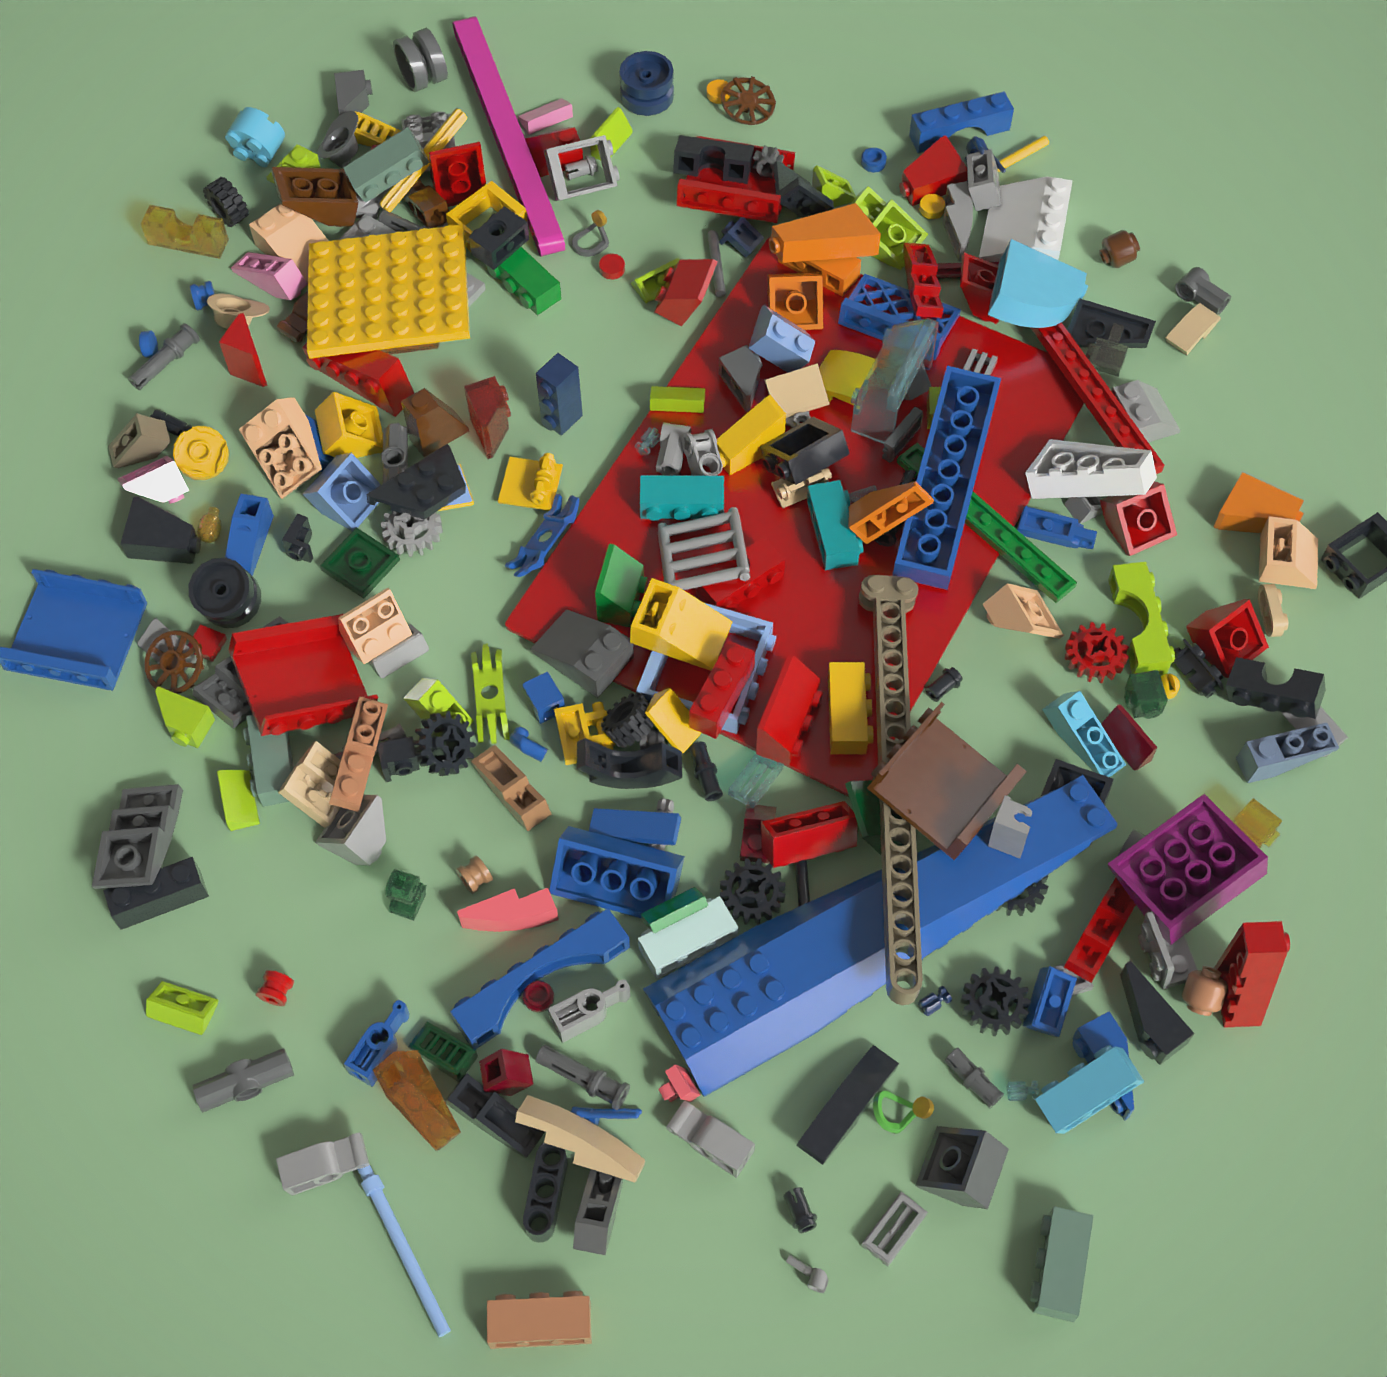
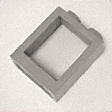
M605 135L544 150L556 201L617 186V181L620 180L617 166L612 165L610 156L614 154L611 141L606 140ZM597 145L606 182L567 192L558 154Z

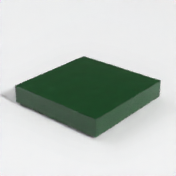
M356 527L320 565L321 571L364 599L400 561V557L397 553Z

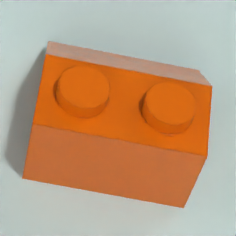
M820 273L767 274L768 307L803 330L823 329V285Z

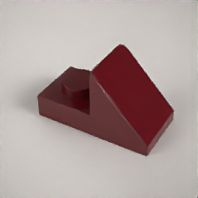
M747 804L744 815L740 861H745L748 858L750 862H756L758 859H761L762 863H770L762 853L761 821L775 818L777 807Z

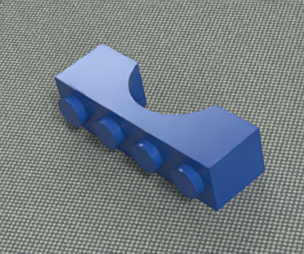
M1005 91L912 114L909 137L919 154L925 152L941 137L947 136L949 138L952 134L964 128L979 127L985 131L987 136L1009 131L1014 108Z

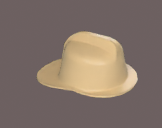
M214 294L207 299V304L213 309L215 322L227 329L240 313H244L249 327L253 317L263 316L270 311L269 306L265 303L242 299L230 294Z

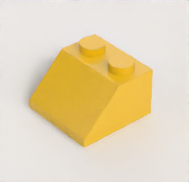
M332 392L315 409L324 454L336 457V455L352 453L356 458L383 452V432L377 406Z

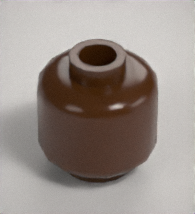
M1120 230L1102 240L1103 249L1099 250V254L1104 264L1110 263L1113 268H1120L1136 260L1140 246L1133 232L1128 233L1126 230Z

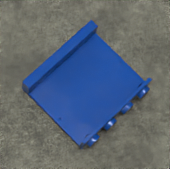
M33 569L31 573L38 585L12 647H0L1 666L6 671L113 691L147 606V601L141 589L130 584L122 586L112 584L103 579L95 581L85 579L76 574L69 576L49 569L44 571Z

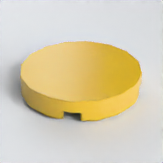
M195 426L178 436L174 443L173 457L176 466L185 476L194 480H207L216 477L224 470L229 459V449L226 440L218 431L207 426Z

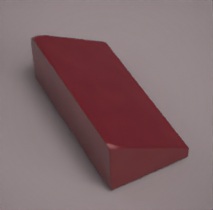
M1120 704L1117 705L1101 725L1119 754L1136 771L1152 761L1157 746L1125 708Z

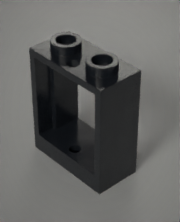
M815 417L806 420L760 447L763 455L761 461L764 468L768 472L795 485L850 454L843 430Z
M1378 512L1328 544L1320 559L1325 567L1343 582L1346 589L1353 592L1359 599L1387 581V567L1367 579L1342 553L1367 537L1387 557V521Z

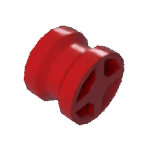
M266 970L263 975V986L258 988L255 995L269 1004L285 1006L287 991L292 989L294 980L280 972Z

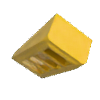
M355 111L359 120L354 132L358 144L370 147L372 145H380L385 142L387 136L393 137L401 132L397 128Z

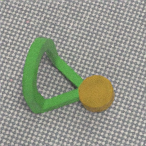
M879 1091L873 1099V1111L881 1128L898 1134L916 1116L922 1119L929 1118L934 1111V1104L931 1099L926 1097H919L912 1103L889 1091ZM887 1098L912 1110L900 1123H890L882 1112V1100Z

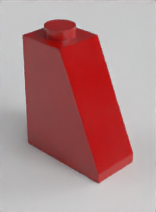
M943 136L903 171L902 182L899 185L900 192L904 198L908 199L911 206L920 204L921 199L925 195H946L947 185L967 181L968 170L948 137Z

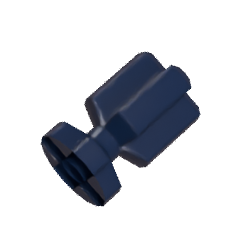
M944 986L938 988V995L931 992L919 1000L918 1006L922 1009L924 1015L929 1016L939 1010L942 1006V1001L946 1004L952 1002V998Z

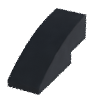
M465 1074L444 1101V1103L478 1128L525 1158L528 1157L546 1132L516 1123L518 1109L496 1092L484 1091L483 1085L469 1074Z

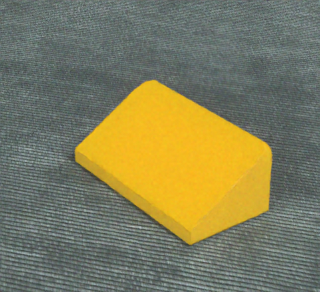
M668 688L653 695L645 714L671 746L682 751L683 754L701 735V732L689 728V710L672 689Z

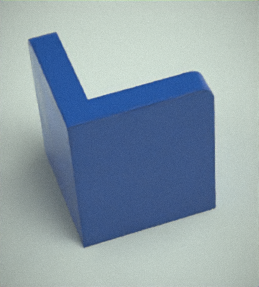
M548 671L523 683V689L533 704L534 715L539 724L554 718V709L565 707L564 698Z

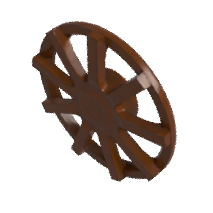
M753 76L751 78H733L732 81L726 84L721 94L723 109L729 117L741 124H761L772 116L775 109L776 100L770 90V86H766ZM741 83H749L748 91L744 89ZM736 85L741 93L733 91L730 88ZM753 85H756L761 89L754 93ZM765 92L769 97V99L758 98ZM726 94L738 98L737 100L725 102ZM759 104L771 105L770 111H766ZM738 105L739 110L734 116L728 110V107ZM755 109L762 113L764 118L756 121ZM743 112L749 113L750 121L739 119Z
M180 630L168 631L158 636L148 648L145 656V673L150 684L155 689L161 687L168 676L171 675V687L166 690L180 694L189 688H193L201 670H204L201 644L192 635ZM172 635L181 636L176 650L173 646ZM162 639H165L168 651L162 652L155 647ZM188 639L193 647L187 652L182 653ZM152 652L161 657L159 664L149 665ZM196 653V663L186 662L188 657ZM185 667L195 668L191 678L184 671ZM162 669L164 673L155 682L150 671ZM178 674L185 681V684L177 688Z

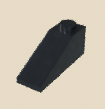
M1130 960L1122 969L1120 977L1138 1041L1141 1043V1048L1146 1056L1152 1060L1155 1059L1161 1065L1186 1046L1195 1033Z

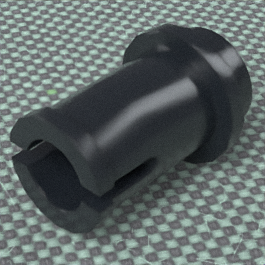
M954 667L950 669L945 668L942 671L943 674L938 679L925 687L927 695L934 702H938L953 688L960 687V682L963 678Z
M798 1187L793 1189L798 1201L797 1203L790 1191L786 1192L783 1197L794 1220L792 1223L793 1228L797 1229L799 1233H806L817 1226V1215L812 1213L803 1188Z

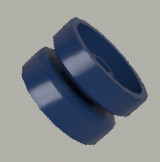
M653 51L635 52L626 57L621 63L619 70L620 96L623 105L629 111L644 116L656 115L667 110L673 103L674 69L671 61L666 56Z

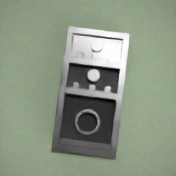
M279 616L264 627L287 624L288 622ZM231 656L215 666L214 675L193 688V696L202 704L209 706L214 714L233 729L247 719L246 716L253 715Z
M179 784L123 789L120 807L112 811L109 831H102L92 882L94 889L153 884L165 859L177 822L183 789Z

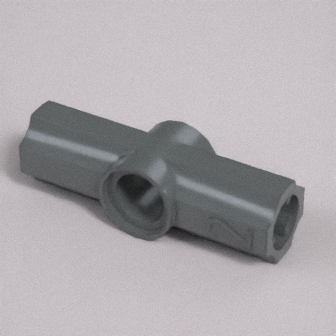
M399 423L389 424V426L383 429V452L381 455L383 484L409 468L407 427L401 426Z
M282 1048L255 1060L242 1059L227 1066L225 1072L192 1085L193 1092L203 1113L233 1100L246 1101L252 1099L262 1092V1088L294 1076V1071L285 1048Z

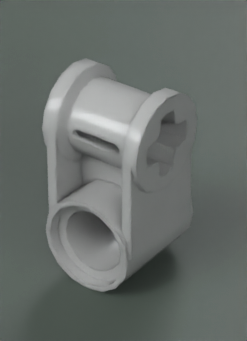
M707 429L704 433L692 435L688 432L683 434L682 446L687 457L691 476H718L722 471L723 464L714 431ZM702 465L707 466L711 473L706 472Z

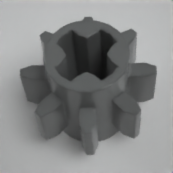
M764 145L762 152L756 150L752 168L757 169L760 177L764 176L773 179V163L777 160L782 163L784 155H780L777 147L773 148Z

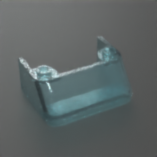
M925 318L894 324L892 329L887 328L882 340L884 344L861 388H856L853 392L851 403L854 404L851 432L883 444L894 432L898 409L922 362L925 369L930 370L932 367L939 325L938 321Z

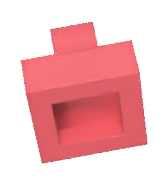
M676 1064L665 1071L670 1082L658 1089L664 1100L668 1099L670 1102L679 1097L682 1100L692 1102L701 1095L687 1070Z

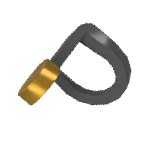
M596 210L591 215L594 223L573 237L572 248L581 256H595L609 246V240L603 227L607 224V218L600 210ZM595 227H598L602 241L593 249L586 250L580 248L577 244L578 240Z

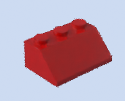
M788 654L758 725L756 755L790 766L793 756H799L804 742L800 738L803 731H809L813 721V715H810L813 707H819L823 696V691L819 690L820 678L794 655Z

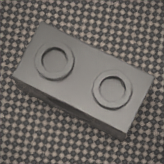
M992 149L984 150L983 155L979 152L967 155L968 188L975 210L989 209L1001 205L999 172Z

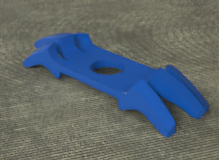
M560 494L555 495L551 510L543 515L545 520L525 547L521 546L517 557L505 564L509 569L521 567L514 573L515 577L524 576L532 570L545 565L544 558L566 526L569 523L573 524L575 522L579 507L578 497L571 495L561 511L562 497ZM552 532V535L548 540L543 542L539 541L540 537L544 533Z

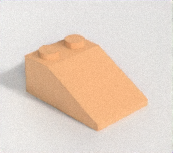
M280 203L249 224L254 243L265 255L292 259L308 283L309 243L329 240L311 218Z

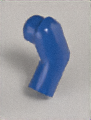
M516 727L514 732L510 734V743L524 754L541 762L548 749L528 739L529 732L527 729Z

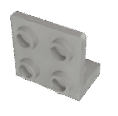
M1147 912L1144 922L1141 924V934L1138 935L1143 952H1148L1152 962L1149 963V967L1154 981L1159 980L1162 989L1186 983L1188 974L1198 969L1185 936L1169 945L1162 937L1153 912Z

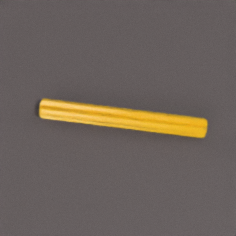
M458 108L455 109L425 145L423 150L428 160L429 152L443 149L467 120V116L463 111ZM430 163L407 176L398 184L393 185L380 200L379 205L381 208L392 212Z

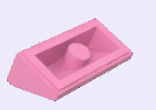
M561 98L519 115L518 119L530 135L572 118V105Z

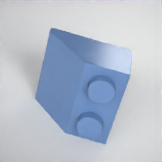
M763 305L760 309L748 348L788 373L798 370L809 363L815 340L807 331Z
M352 453L336 455L303 495L321 514L353 531L356 527L360 526L378 505L379 502H376L375 506L367 503L366 494L381 484Z

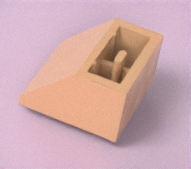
M1269 516L1260 534L1259 582L1316 589L1318 538L1298 520Z
M389 588L384 589L338 618L339 631L350 652L363 664H366L412 635Z

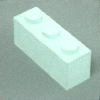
M720 896L713 900L711 898L706 899L708 903L706 908L657 933H653L648 928L641 934V937L638 938L639 950L656 980L738 936V926Z

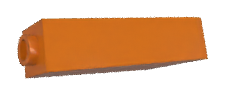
M854 203L772 226L769 246L771 252L776 254L782 263L875 256L879 252L881 233L859 206Z

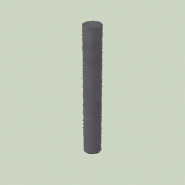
M711 230L708 232L710 257L718 261L713 272L715 295L723 297L726 295L718 232Z

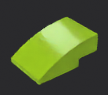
M867 186L851 204L856 203L881 233L878 255L872 257L901 270L905 266L904 243L921 244L928 233L892 199L886 203Z

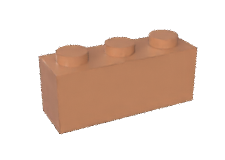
M567 1291L563 1293V1297H549V1293L544 1292L529 1294V1299H516V1295L513 1294L497 1295L495 1300L487 1301V1344L490 1349L592 1344L590 1297L583 1296L582 1291Z

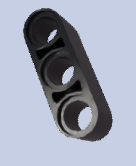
M542 1143L536 1153L523 1215V1225L527 1236L537 1243H543L553 1236L568 1166L565 1149ZM550 1153H556L561 1156L560 1161L555 1165L545 1164L544 1159ZM541 1186H552L554 1188L553 1194L547 1198L539 1197L537 1192ZM538 1217L545 1218L548 1223L543 1230L535 1231L530 1228L531 1222Z

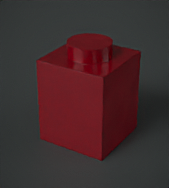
M500 1049L479 1061L483 1088L486 1092L513 1096L534 1084L528 1054Z

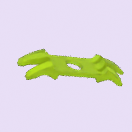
M486 643L483 644L482 648L483 669H479L476 651L471 653L476 700L478 743L484 742L483 718H487L491 744H496V717H501L504 740L510 739L504 695L502 650L496 649V668H492L489 646ZM486 686H494L498 689V694L492 699H486L481 695V691Z

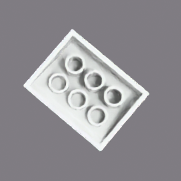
M1046 176L1001 185V205L989 208L979 258L988 262H999L1010 240L1013 239L1058 260L1073 180Z

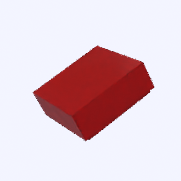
M201 624L193 635L202 646L203 658L212 662L227 641L225 634ZM189 641L187 646L191 649L193 645Z

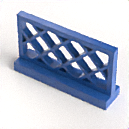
M864 274L850 297L845 298L842 302L838 324L936 360L943 342L960 316L961 309L942 303L943 313L951 317L945 319L931 317L933 321L923 323L920 316L915 315L908 289ZM867 284L877 288V290L867 292L865 286ZM896 295L901 297V299L891 301L889 296ZM882 297L885 302L874 304L872 299ZM859 301H865L867 305L859 303ZM906 306L909 311L898 313L896 308ZM889 310L891 314L885 313L883 311ZM914 319L915 323L909 322L907 320ZM933 328H938V330L940 331V333H939V332H936V331H933V330H931V329H933Z

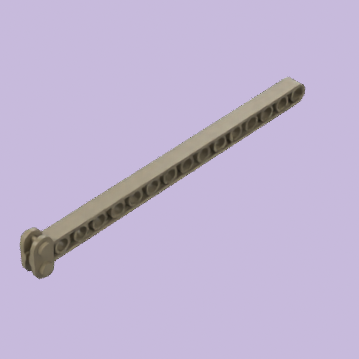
M870 575L862 581L858 597L862 608L873 612L878 764L881 761H884L886 764L890 761L886 756L897 743H900L902 746L905 744L902 738L911 728L905 613L911 611L915 605L918 586L914 580L900 576ZM888 712H894L898 715H891ZM889 737H895L899 740L895 741L890 739ZM879 799L886 991L888 997L894 1003L909 1005L918 997L923 981L916 828L904 818L897 819L893 817L892 814H899ZM892 841H900L905 846H897ZM894 868H900L906 873H897ZM894 896H903L907 901H899ZM895 924H904L908 930H901ZM903 952L910 957V959H902L898 957L896 953ZM897 982H907L911 986V988H902L898 985Z

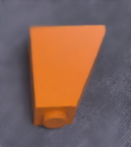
M1242 472L1219 512L1214 528L1218 530L1261 533L1269 516L1293 519L1300 522L1304 513L1299 510L1304 500Z

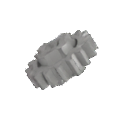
M392 511V514H384L385 522L381 523L384 542L388 543L389 549L396 548L398 555L407 551L409 557H412L414 551H418L420 555H423L425 547L432 550V541L440 542L439 534L443 533L441 517L436 512L423 520L413 517L408 513Z

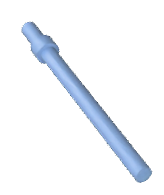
M370 1165L357 1169L363 1180L361 1186L366 1196L371 1197L438 1337L448 1334L451 1331L383 1193L384 1185L379 1175L374 1174Z

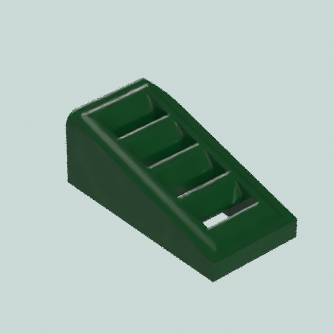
M428 1021L408 1046L410 1050L457 1082L460 1081L478 1058L476 1050ZM429 1033L433 1034L434 1037L425 1048H422L420 1044ZM439 1039L442 1040L443 1043L435 1054L431 1053L430 1051ZM448 1046H451L453 1049L444 1060L440 1057ZM460 1052L462 1054L454 1066L451 1065L450 1062Z

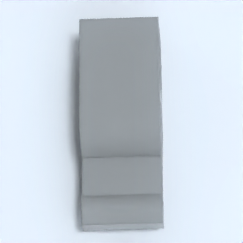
M620 980L616 983V986L603 993L597 989L589 988L548 1008L550 1020L562 1043L604 1021L607 1013L606 1008L618 1002L628 1001L631 997L630 986L626 980ZM595 1003L597 1004V1009L588 1011L587 1005Z
M685 1100L666 1126L669 1132L689 1143L695 1151L735 1178L738 1177L754 1153L755 1143L720 1120L707 1116Z
M360 1132L335 1142H322L276 1158L283 1190L292 1196L341 1178L345 1173L370 1165L363 1135Z

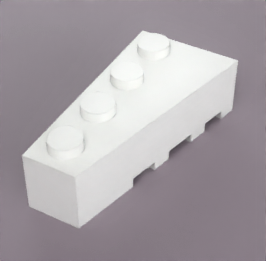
M1052 439L1048 441L1026 471L1032 499L1145 495L1157 478L1151 450Z

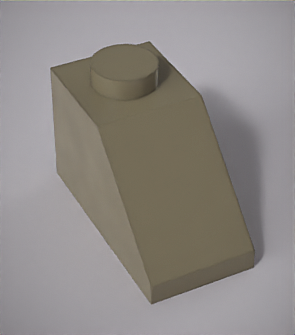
M136 413L108 446L113 467L122 468L157 458L170 443V437L165 421Z

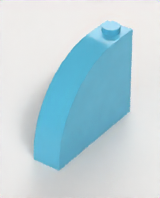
M1011 239L999 260L988 315L1011 324L1031 328H1044L1060 324L1069 316L1079 298L1082 299L1088 288V285L1085 284L1087 273Z

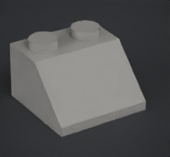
M1139 380L1113 387L1112 393L1148 442L1180 433V428L1157 388Z

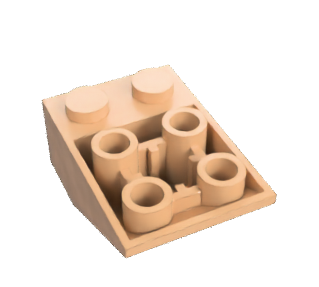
M294 397L276 399L239 428V431L281 499L322 470L309 420Z

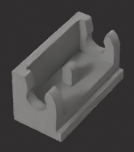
M1005 795L994 821L988 847L1021 858L1030 826L1024 822H1018L1014 816L1017 813H1022L1025 816L1031 817L1032 811L1025 805L1011 801V797Z

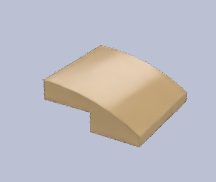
M317 741L313 742L278 791L279 794L324 828L331 825L340 809L338 806L329 804L340 759Z

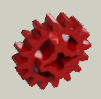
M1090 622L1088 629L1080 625L1077 632H1071L1069 640H1067L1065 645L1066 653L1064 658L1065 660H1071L1068 668L1070 670L1077 668V677H1081L1083 674L1087 675V682H1091L1093 677H1097L1099 683H1103L1105 676L1113 680L1116 673H1122L1129 657L1126 655L1129 646L1122 645L1125 637L1123 635L1116 637V628L1108 631L1106 630L1105 623H1102L1100 628H1096L1094 622Z

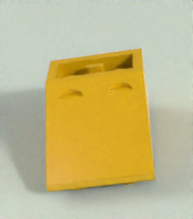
M652 578L632 622L630 643L711 671L720 655L733 621L681 588Z

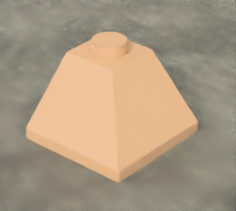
M1007 583L983 603L987 611V619L995 627L1058 639L1064 636L1038 590Z

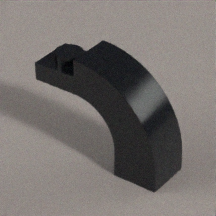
M585 738L577 742V769L589 774V782L600 786L617 789L652 788L669 784L682 778V751L663 742L638 751H616Z

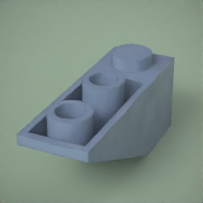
M1322 723L1246 741L1236 756V760L1246 782L1251 783L1290 771L1337 751L1339 746L1328 723Z

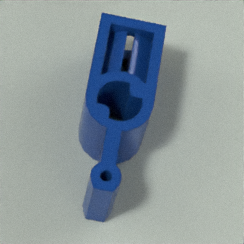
M397 1000L393 1004V1011L384 1023H374L366 1030L344 1063L350 1075L371 1087L374 1086L396 1053L398 1042L395 1034L402 1023L407 1022L410 1013L406 1003L401 1000ZM386 1037H388V1040L385 1043L382 1042ZM378 1039H379V1040H382V1041H380L377 1045H375V1042H376Z

